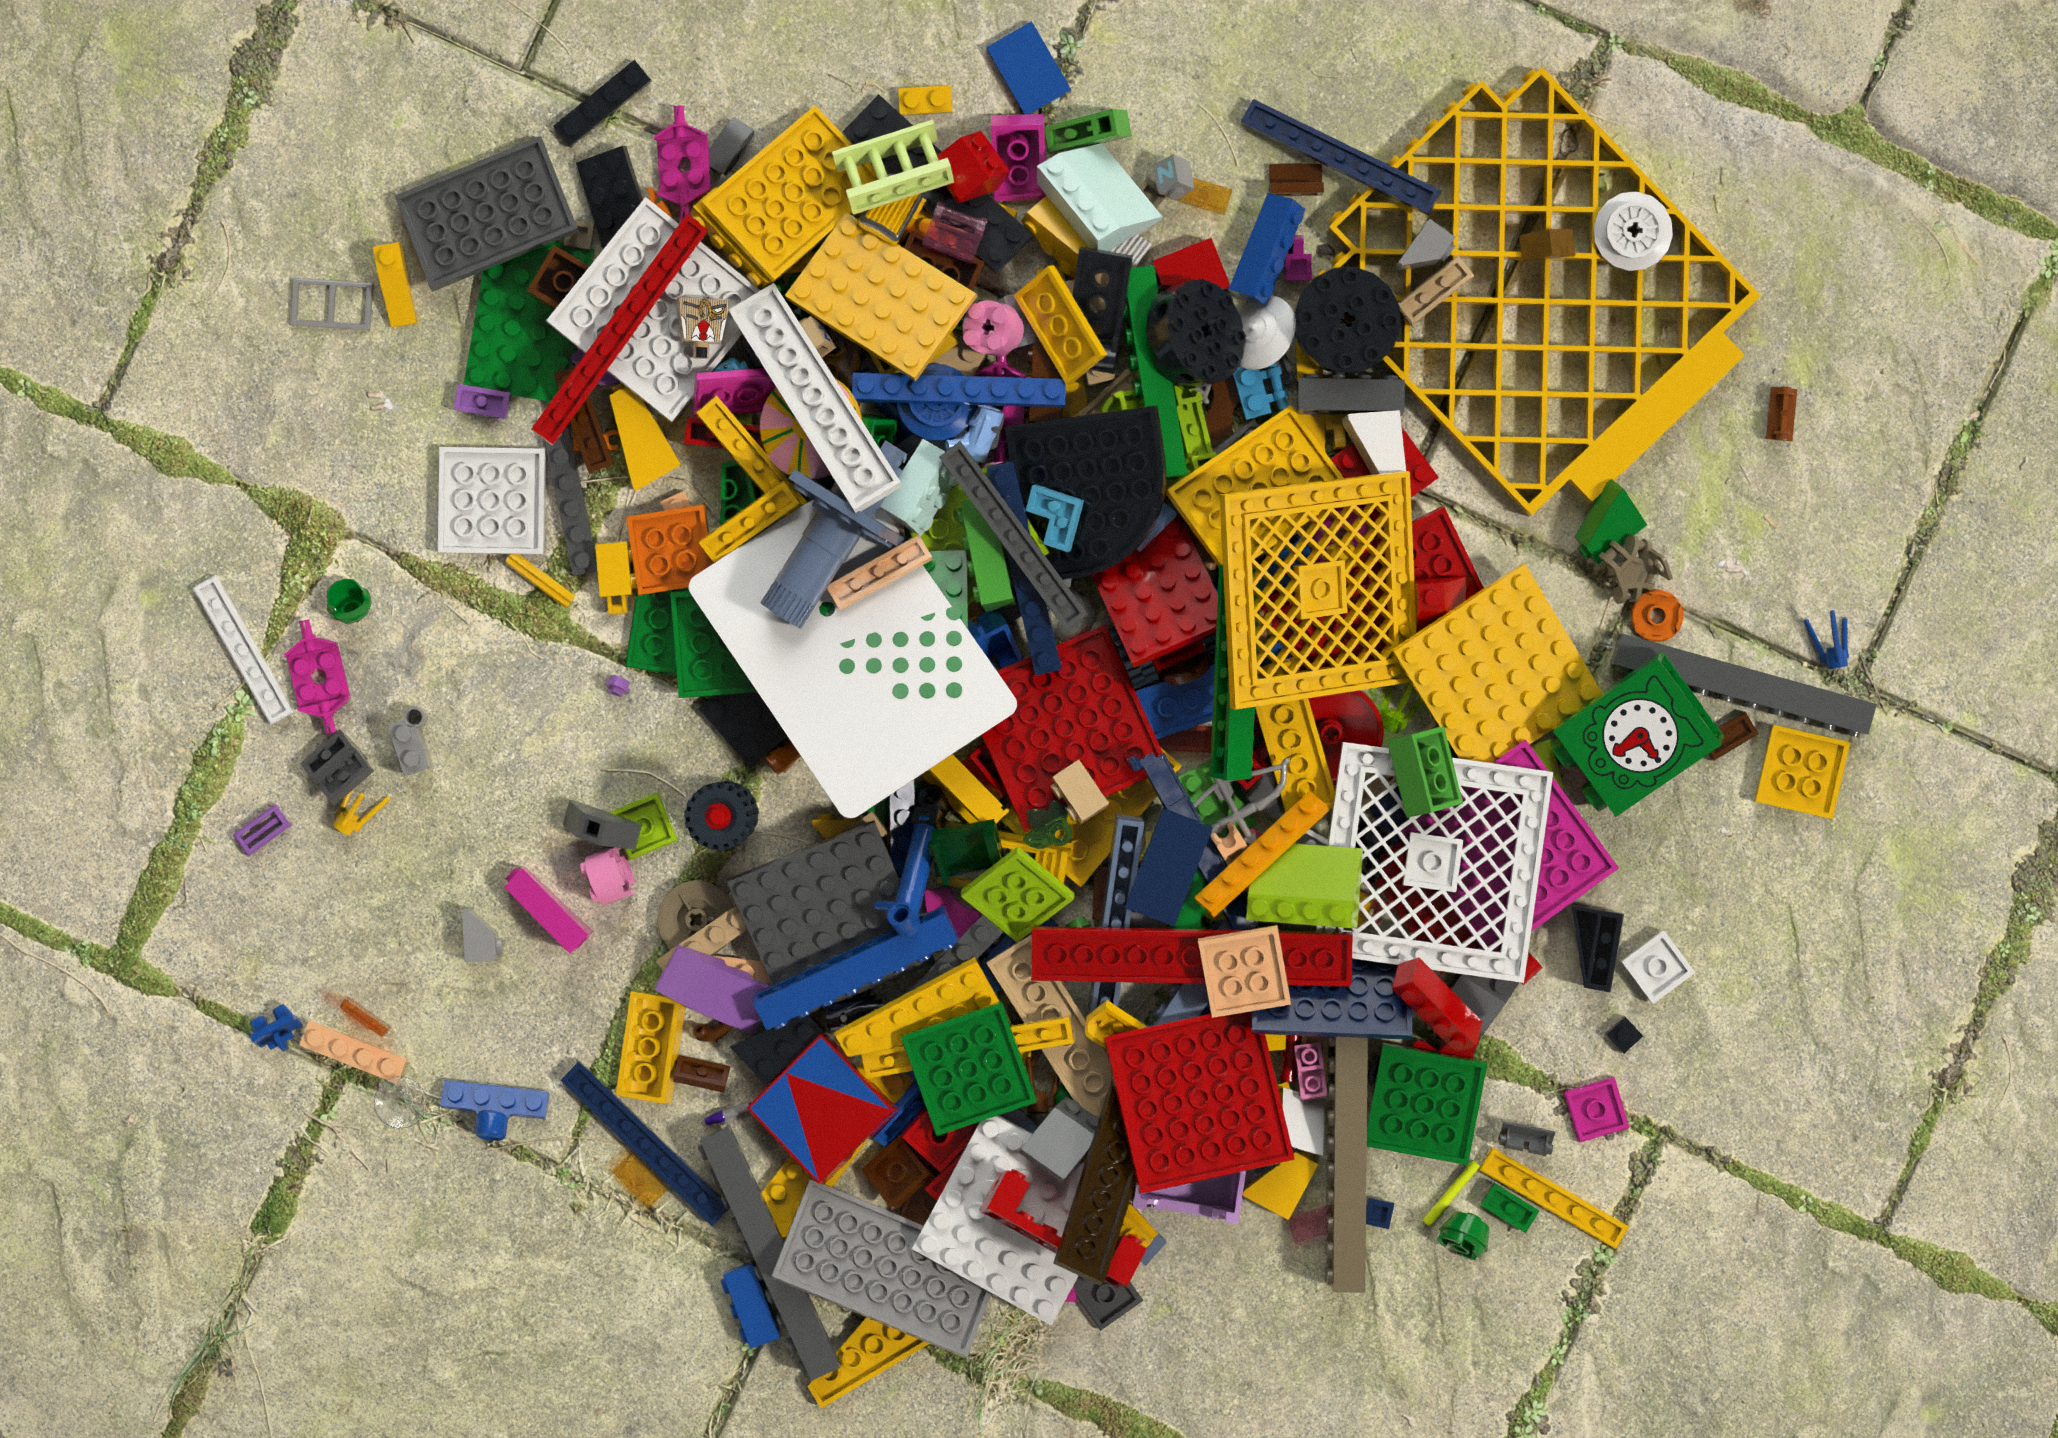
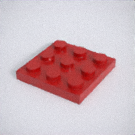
M1401 426L1406 471H1410L1412 498L1439 477ZM1351 443L1331 458V461L1344 478L1372 475L1354 443ZM1375 508L1369 516L1375 522L1381 513Z

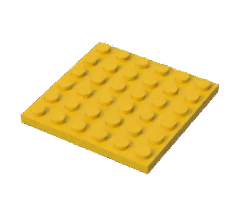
M1521 563L1391 650L1438 727L1444 726L1448 744L1458 759L1493 763L1525 739L1530 745L1602 692L1527 565Z

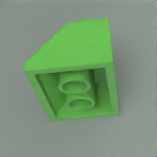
M1444 726L1387 740L1402 797V805L1407 818L1463 804Z
M1210 760L1177 776L1192 803L1215 783L1213 777H1210ZM1229 782L1234 791L1231 798L1237 809L1246 806L1247 802L1237 782ZM1215 791L1209 794L1195 808L1202 822L1209 826L1232 813L1226 800H1219ZM1253 814L1243 818L1249 829L1258 824ZM1235 822V827L1237 828L1239 833L1242 834L1243 831L1240 828L1238 822ZM1228 828L1222 829V832L1218 833L1217 836L1225 838L1229 834Z

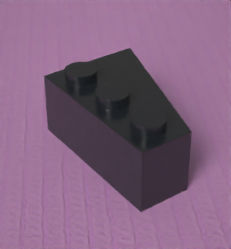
M1572 904L1571 908L1584 988L1611 992L1624 913Z
M810 1013L802 1018L795 1017L788 1020V1023L779 1029H774L773 1027L769 1030L760 1031L748 1038L733 1043L730 1048L766 1086L820 1034H823L825 1028Z

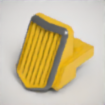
M922 193L860 212L856 217L858 225L892 245L898 244L901 246L926 199L922 198Z

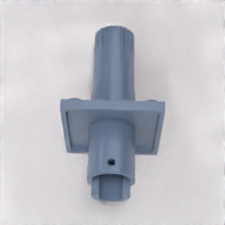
M885 440L880 450L899 478L903 471L899 466L902 462L905 463L907 454ZM794 469L789 477L790 480L796 483L793 488L814 499L812 506L818 510L760 603L784 620L801 629L842 563L847 560L861 537L866 540L871 537L889 548H892L893 545L899 546L907 539L873 518L886 497L863 511L855 513L836 482L829 490Z

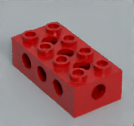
M925 1106L902 1131V1138L936 1169L942 1172L969 1143L980 1122L947 1132L943 1138L938 1139L932 1136L934 1127Z

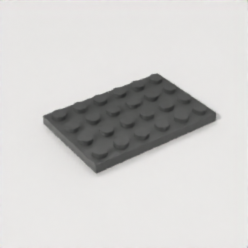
M541 136L395 195L432 292L579 232Z

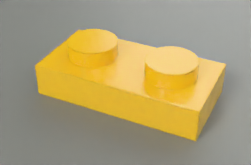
M951 85L898 88L899 112L902 116L952 113Z

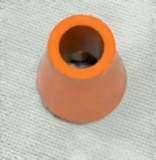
M791 742L769 752L770 755L766 758V761L772 770L779 775L782 772L786 773L801 755Z

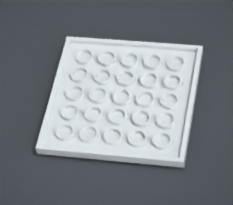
M645 197L546 322L586 354L679 224ZM699 242L607 371L668 421L672 422L694 395L696 373L712 372L742 334L728 311L721 343L709 344V359H694L693 343L681 342L676 300L679 297L730 300L729 309L761 290L702 242Z
M998 1115L980 1121L912 1249L1052 1326L1079 1275L1053 1264L1056 1254L978 1210L997 1174L1014 1169L1026 1176L1025 1181L1030 1183L1015 1212H1020L1021 1210L1034 1217V1223L1038 1225L1045 1223L1057 1230L1056 1235L1062 1237L1085 1162L1081 1163L1061 1183L1019 1153L1023 1145L1032 1136V1133Z

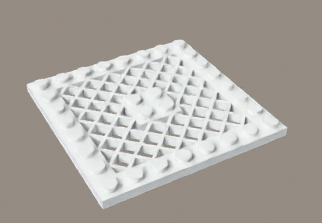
M1342 742L1328 846L1355 848L1357 842L1364 852L1362 859L1367 856L1375 868L1365 876L1361 873V884L1364 883L1371 892V895L1359 902V909L1367 918V921L1357 929L1351 928L1352 931L1343 930L1344 928L1329 926H1316V931L1352 932L1353 959L1398 965L1420 957L1431 970L1524 983L1553 772L1452 758L1460 792L1465 799L1463 804H1459L1455 808L1453 806L1449 807L1450 812L1440 819L1437 818L1434 812L1428 813L1435 823L1426 830H1423L1415 820L1421 815L1409 817L1407 821L1397 827L1389 815L1400 807L1405 813L1402 801L1393 790L1398 786V782L1396 781L1390 786L1382 776L1396 777L1389 749ZM1366 772L1374 773L1373 776L1365 781ZM1378 777L1386 789L1375 797L1367 785ZM1461 786L1479 788V790L1469 797ZM1364 789L1371 801L1361 807ZM1487 790L1506 793L1497 800H1494ZM1387 793H1390L1398 804L1386 812L1378 800ZM1481 793H1484L1491 804L1480 812L1472 800ZM1514 794L1522 795L1521 803L1518 801ZM1509 796L1517 808L1506 816L1498 804ZM1375 804L1382 813V816L1371 823L1363 811ZM1469 804L1476 816L1465 823L1457 811ZM1495 808L1502 819L1491 827L1483 815ZM1519 812L1518 827L1516 829L1509 819ZM1453 815L1461 827L1452 834H1449L1442 823ZM1360 816L1367 827L1357 834ZM1386 819L1394 830L1382 838L1374 827ZM1480 819L1487 828V831L1476 838L1468 827ZM1412 822L1419 833L1410 832L1408 841L1401 830ZM1506 823L1514 834L1502 842L1495 830ZM1438 826L1446 837L1427 834ZM1371 830L1379 842L1367 850L1359 838ZM1465 830L1472 842L1462 849L1463 840L1454 839V837ZM1397 834L1405 846L1393 853L1386 844V841ZM1491 834L1499 845L1487 853L1480 844V841ZM1516 838L1514 855H1512L1506 845ZM1382 845L1390 857L1381 864H1378L1370 853ZM1476 845L1483 854V857L1472 864L1464 853ZM1502 849L1510 860L1498 868L1491 856ZM1407 850L1404 868L1397 856ZM1462 857L1469 868L1459 875ZM1394 860L1401 872L1390 880L1382 868ZM1487 860L1495 872L1483 879L1476 868ZM1512 865L1509 882L1502 872ZM1472 871L1480 883L1469 891L1461 879ZM1376 872H1379L1387 883L1375 891L1367 879ZM1498 875L1506 887L1497 894H1494L1487 883ZM1403 876L1402 885L1412 887L1401 895L1393 883ZM1458 883L1465 894L1453 902L1446 891L1456 892ZM1390 886L1398 898L1386 906L1378 894ZM1419 887L1438 891L1427 898ZM1481 887H1484L1491 898L1480 906L1472 894ZM1416 890L1424 902L1412 910L1404 898ZM1508 891L1505 908L1498 898ZM1442 894L1450 906L1438 913L1431 902ZM1375 898L1383 909L1371 917L1363 906ZM1469 898L1476 907V910L1465 917L1457 906ZM1401 901L1409 913L1397 921L1390 912V909ZM1495 901L1503 913L1491 921L1484 912V909ZM1427 905L1435 917L1426 924H1423L1416 913ZM1454 909L1461 921L1452 928H1449L1442 917ZM1386 913L1394 924L1382 932L1374 921ZM1480 913L1488 924L1476 932L1468 921ZM1410 917H1413L1420 928L1408 936L1401 924ZM1505 917L1503 933L1501 934L1495 924ZM1439 920L1446 932L1435 940L1427 928ZM1371 924L1379 935L1361 933L1360 931ZM1465 924L1472 933V936L1461 944L1453 932ZM1398 928L1405 939L1386 935ZM1491 928L1499 939L1487 947L1480 938V935ZM1424 932L1431 942L1412 939ZM1450 935L1457 946L1438 943ZM1476 939L1484 950L1466 948V946ZM1501 944L1500 952L1492 951Z

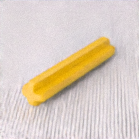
M509 554L505 561L508 566L563 607H568L572 603L575 596L520 554Z

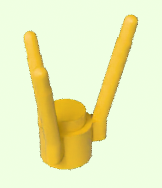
M351 791L343 798L338 811L334 815L336 820L332 825L348 836L351 835L353 830L359 832L361 827L390 801V797L386 796L358 821L360 816L355 811L364 798V794L360 793L351 808L348 809L346 806L351 796Z

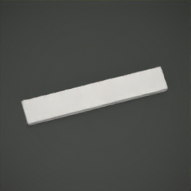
M214 575L193 587L270 725L295 712L218 576Z

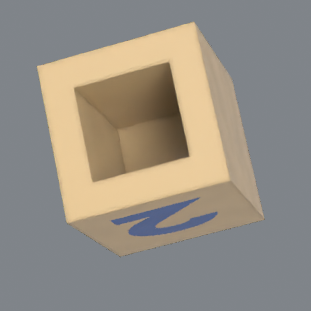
M811 316L799 321L821 358L836 348L822 322Z

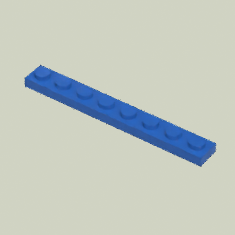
M853 373L852 394L856 401L1065 408L1066 383L1063 379L920 375L915 382L904 374Z

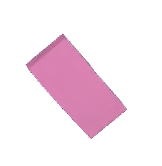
M1321 1043L1294 1046L1301 1101L1327 1097Z

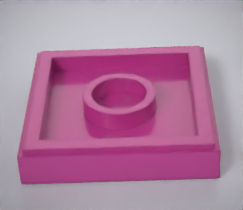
M1615 1077L1563 1091L1579 1143L1630 1128Z

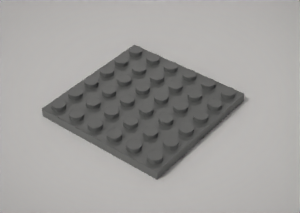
M875 820L727 879V884L772 985L894 929L888 921L887 912L874 909L876 901H895L900 883V878ZM931 954V957L923 962L914 961L899 973L891 972L884 975V978L876 984L870 985L867 983L852 995L846 996L844 994L837 997L834 1003L935 963L934 956ZM820 1005V1006H818V1007L812 1009V1012H814V1011H816V1010H819V1009H821V1008H824V1007H822V1006Z

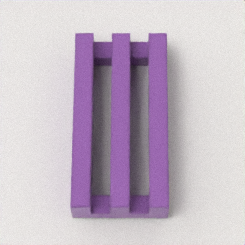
M277 804L233 834L248 856L292 826ZM275 812L277 817L243 840L242 835ZM279 821L283 823V825L251 848L248 847L249 843Z

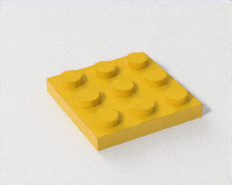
M1771 724L1754 802L1833 819L1850 742Z

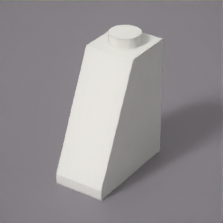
M1400 410L1347 414L1342 418L1343 426L1372 475L1406 471Z

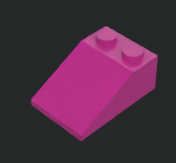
M1044 114L992 115L990 126L991 145L1010 170L1000 188L993 192L994 200H1042L1046 194L1037 184V166L1046 161Z

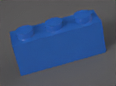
M755 1261L725 1271L723 1274L724 1279H721L725 1294L730 1293L733 1301L730 1304L734 1319L739 1318L742 1328L739 1329L744 1344L748 1343L750 1349L779 1339L782 1335L772 1306L765 1294L763 1282L758 1279L754 1270Z

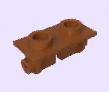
M1786 386L1771 387L1766 439L1793 441L1797 389Z

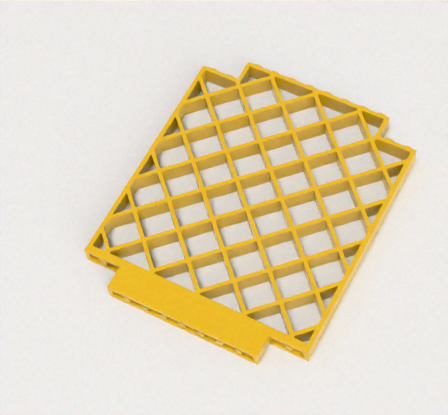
M1543 67L1537 72L1532 69L1522 78L1524 84L1518 90L1513 87L1503 97L1506 101L1505 103L1483 81L1477 85L1472 82L1462 92L1465 97L1458 104L1452 101L1443 110L1446 115L1439 122L1436 119L1431 121L1424 128L1426 134L1420 140L1415 137L1406 145L1405 149L1407 152L1401 158L1396 155L1388 163V165L1396 169L1405 164L1406 173L1413 176L1414 166H1452L1451 204H1435L1431 211L1451 212V234L1455 236L1452 244L1455 245V248L1448 258L1451 261L1459 255L1461 259H1496L1495 298L1457 297L1456 290L1440 303L1449 304L1448 343L1410 342V324L1403 316L1402 342H1395L1392 348L1402 349V370L1387 355L1381 361L1393 375L1398 376V380H1405V388L1528 516H1532L1567 481L1588 503L1594 501L1602 493L1609 480L1617 479L1745 356L1723 332L1761 297L1752 285ZM1537 79L1546 86L1545 113H1507L1508 107ZM1480 92L1498 112H1461L1460 109ZM1554 95L1572 114H1554ZM1450 119L1453 120L1452 158L1413 156ZM1461 121H1499L1498 159L1460 158ZM1507 122H1545L1544 160L1506 159ZM1554 123H1581L1591 133L1590 161L1553 160ZM1599 143L1617 161H1599ZM1460 167H1498L1497 205L1459 204ZM1506 168H1544L1543 206L1505 205ZM1552 169H1590L1589 207L1552 206ZM1599 170H1626L1636 180V192L1645 194L1646 191L1650 196H1653L1665 207L1669 216L1681 227L1680 255H1664L1657 262L1680 263L1679 302L1642 301L1643 270H1634L1633 301L1596 300L1597 262H1608L1601 254H1597V246L1594 239L1593 227L1597 214L1602 208L1598 207ZM1370 187L1364 194L1357 192L1347 202L1350 207L1344 213L1339 210L1328 220L1331 225L1327 230L1348 251L1347 254L1343 251L1340 252L1331 261L1334 264L1331 269L1341 268L1352 256H1358V268L1365 270V257H1402L1412 243L1413 212L1419 211L1403 203L1366 202L1365 200L1376 191ZM1356 209L1359 210L1358 248L1337 228ZM1366 211H1405L1404 249L1365 248ZM1459 213H1497L1496 251L1458 250ZM1505 214H1543V230L1551 229V215H1589L1588 253H1575V256L1542 260L1541 299L1503 298L1504 260H1522L1521 252L1504 251ZM1635 224V235H1637L1638 233H1641V232H1640V230L1636 229V224ZM1690 238L1707 256H1689ZM1550 261H1588L1587 300L1550 299ZM1689 264H1716L1726 274L1725 303L1688 302ZM1323 269L1315 277L1325 273L1326 271ZM1411 269L1404 270L1403 296L1394 295L1397 302H1400L1411 293ZM1735 285L1745 294L1737 304H1735ZM1457 305H1495L1494 344L1456 343ZM1503 306H1541L1540 345L1502 344ZM1549 307H1587L1586 346L1549 345ZM1596 308H1633L1632 347L1595 346ZM1642 309H1679L1678 348L1641 347ZM1688 310H1725L1727 312L1691 348H1687ZM1344 315V318L1341 321L1344 324H1346L1347 327H1350V323L1353 321V319L1348 318L1347 315ZM1409 350H1448L1447 389H1419L1409 379ZM1456 351H1494L1493 390L1455 389ZM1502 352H1540L1539 391L1501 390ZM1548 353H1586L1585 392L1547 391ZM1595 354H1632L1631 393L1594 392ZM1641 355H1678L1680 357L1646 391L1640 394ZM1427 396H1447V417ZM1455 397H1493L1492 436H1464L1454 426ZM1501 398H1539L1538 437H1500ZM1547 399H1585L1584 438H1546ZM1594 400H1631L1633 403L1593 440ZM1471 443H1492L1491 463ZM1500 444H1538L1537 484L1509 483L1499 473ZM1546 445H1584L1586 447L1547 485L1545 484ZM1516 490H1537L1539 493L1527 502Z

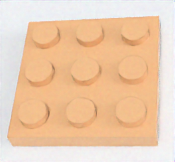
M1277 925L1198 939L1212 1018L1291 1005Z

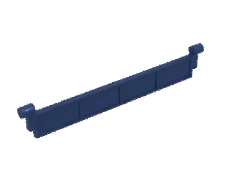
M1151 752L1140 760L1136 755L1127 759L1133 772L1141 768L1143 769L1165 809L1203 823L1165 753L1155 757L1154 753ZM1211 836L1197 867L1207 885L1228 867L1212 841ZM1242 892L1222 910L1232 930H1252V928L1259 924L1258 921L1246 920L1247 901Z

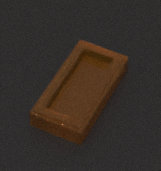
M350 997L345 998L340 1005L342 1010L381 1037L387 1035L392 1028Z

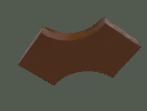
M1233 375L1223 382L1211 385L1213 403L1209 412L1204 416L1211 443L1234 433L1231 417L1235 407L1240 403Z

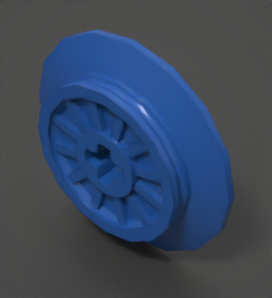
M928 364L921 374L964 376L959 370L945 364ZM897 403L902 423L913 434L926 440L944 441L959 435L969 426V422L975 413V405L941 404V406H938L937 404L931 405L927 403Z

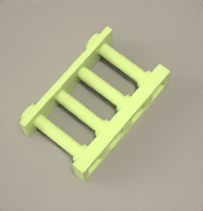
M933 120L832 151L837 172L846 170L852 188L846 190L853 215L954 183L948 158L938 160L932 142L938 141ZM922 146L928 164L913 169L907 150ZM897 154L903 172L888 177L881 158ZM871 162L878 180L863 185L856 166Z

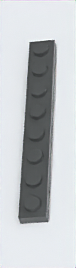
M959 441L939 456L940 460L1063 627L1067 630L1088 615L962 442Z

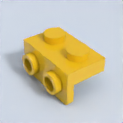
M1106 1000L1087 1016L1084 1034L1090 1040L1105 1048L1103 1037L1142 1029L1147 1026Z

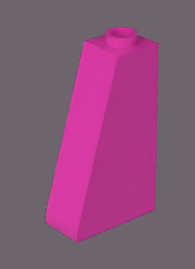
M526 867L520 870L515 868L505 878L508 883L504 888L570 954L576 951L594 932Z

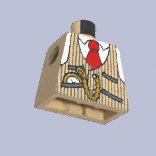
M679 297L676 300L681 342L693 343L694 359H709V344L721 343L730 300Z

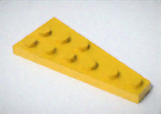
M974 957L834 1033L847 1057L903 1046L901 1038L903 1034L1000 1001Z
M866 1317L836 1352L841 1362L840 1368L811 1381L807 1387L822 1409L930 1343Z

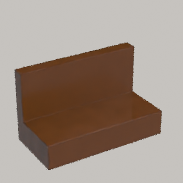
M1269 164V193L1279 196H1322L1324 193L1322 164Z

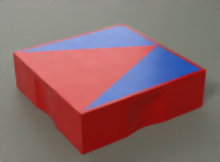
M820 1034L747 1107L752 1115L818 1184H826L852 1158L857 1148L867 1139L874 1136L899 1111L873 1082L866 1079L860 1073L850 1057H847L845 1052L828 1034Z

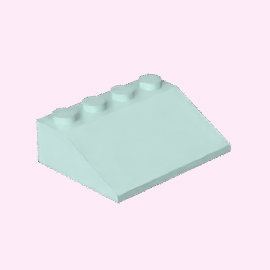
M1102 143L1058 153L1037 166L1038 186L1089 248L1110 251L1163 219V216Z

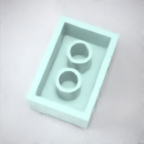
M922 439L898 478L903 487L889 494L880 506L895 522L920 536L931 527L934 515L938 509L945 505L948 498L947 495L952 487L958 484L939 458L945 451Z

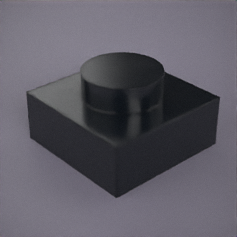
M1625 1016L1605 1033L1623 1054L1643 1037Z

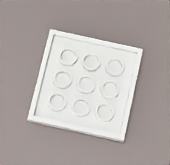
M439 447L438 553L544 554L546 449Z

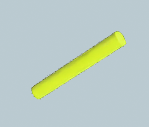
M1474 1160L1468 1164L1424 1217L1423 1221L1428 1226H1432L1481 1167Z

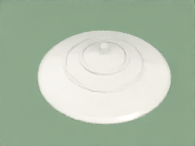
M1270 296L1266 306L1248 301L1238 310L1241 316L1242 330L1246 334V342L1243 344L1244 354L1240 367L1258 370L1277 362L1289 349L1296 329L1294 312L1286 301L1276 296Z

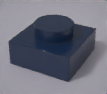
M1368 1197L1366 1224L1389 1229L1395 1203Z

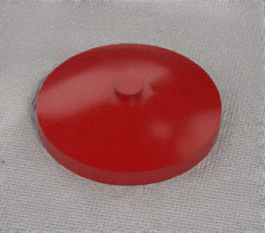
M1362 690L1308 698L1333 785H1336L1342 742L1382 747L1384 727L1382 717L1373 700Z

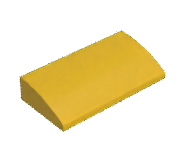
M631 991L615 1096L661 1104L672 1103L675 1083L673 1082V1076L679 1056L686 1006L665 995Z

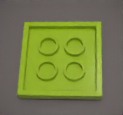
M1017 846L961 890V897L1012 939L1019 942L1032 932V926H1040L1073 901L1074 892Z

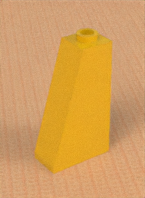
M619 383L612 388L614 393L609 397L632 486L637 491L682 463L646 402L623 383Z

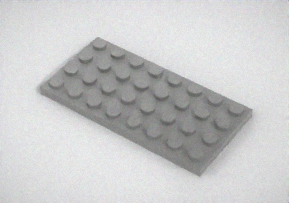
M809 1179L770 1277L964 1358L968 1357L991 1292L912 1249L924 1227L923 1225L827 1185L818 1184L812 1179Z

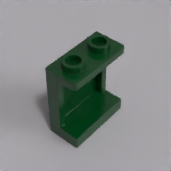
M994 819L932 830V841L928 842L930 857H935L936 860L934 862L936 877H941L944 886L949 885V877L952 875L989 869L1005 857Z

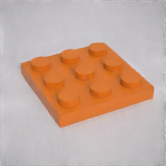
M705 504L626 517L638 595L688 588L691 579L695 575L714 564L699 544V541L710 533Z

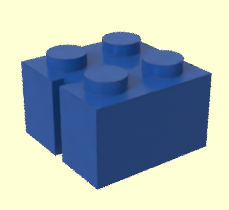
M1000 609L988 611L978 616V621L975 623L973 620L968 621V631L993 666L994 664L990 658L993 654L1001 668L1023 660Z

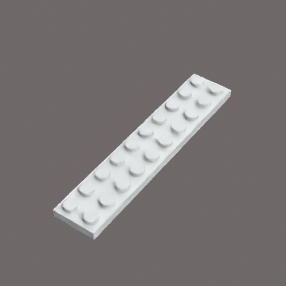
M774 283L729 309L730 315L854 512L863 511L903 487Z

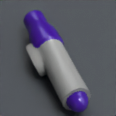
M745 1102L715 1112L711 1116L704 1118L707 1126L718 1123L720 1125L734 1121V1117L750 1112L747 1107L752 1102Z

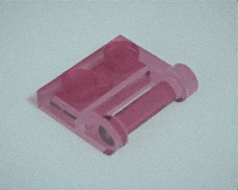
M938 202L922 246L972 264L988 219L983 217L978 219L947 208L945 207L946 204ZM943 217L976 229L975 233L972 234L941 223L940 219Z

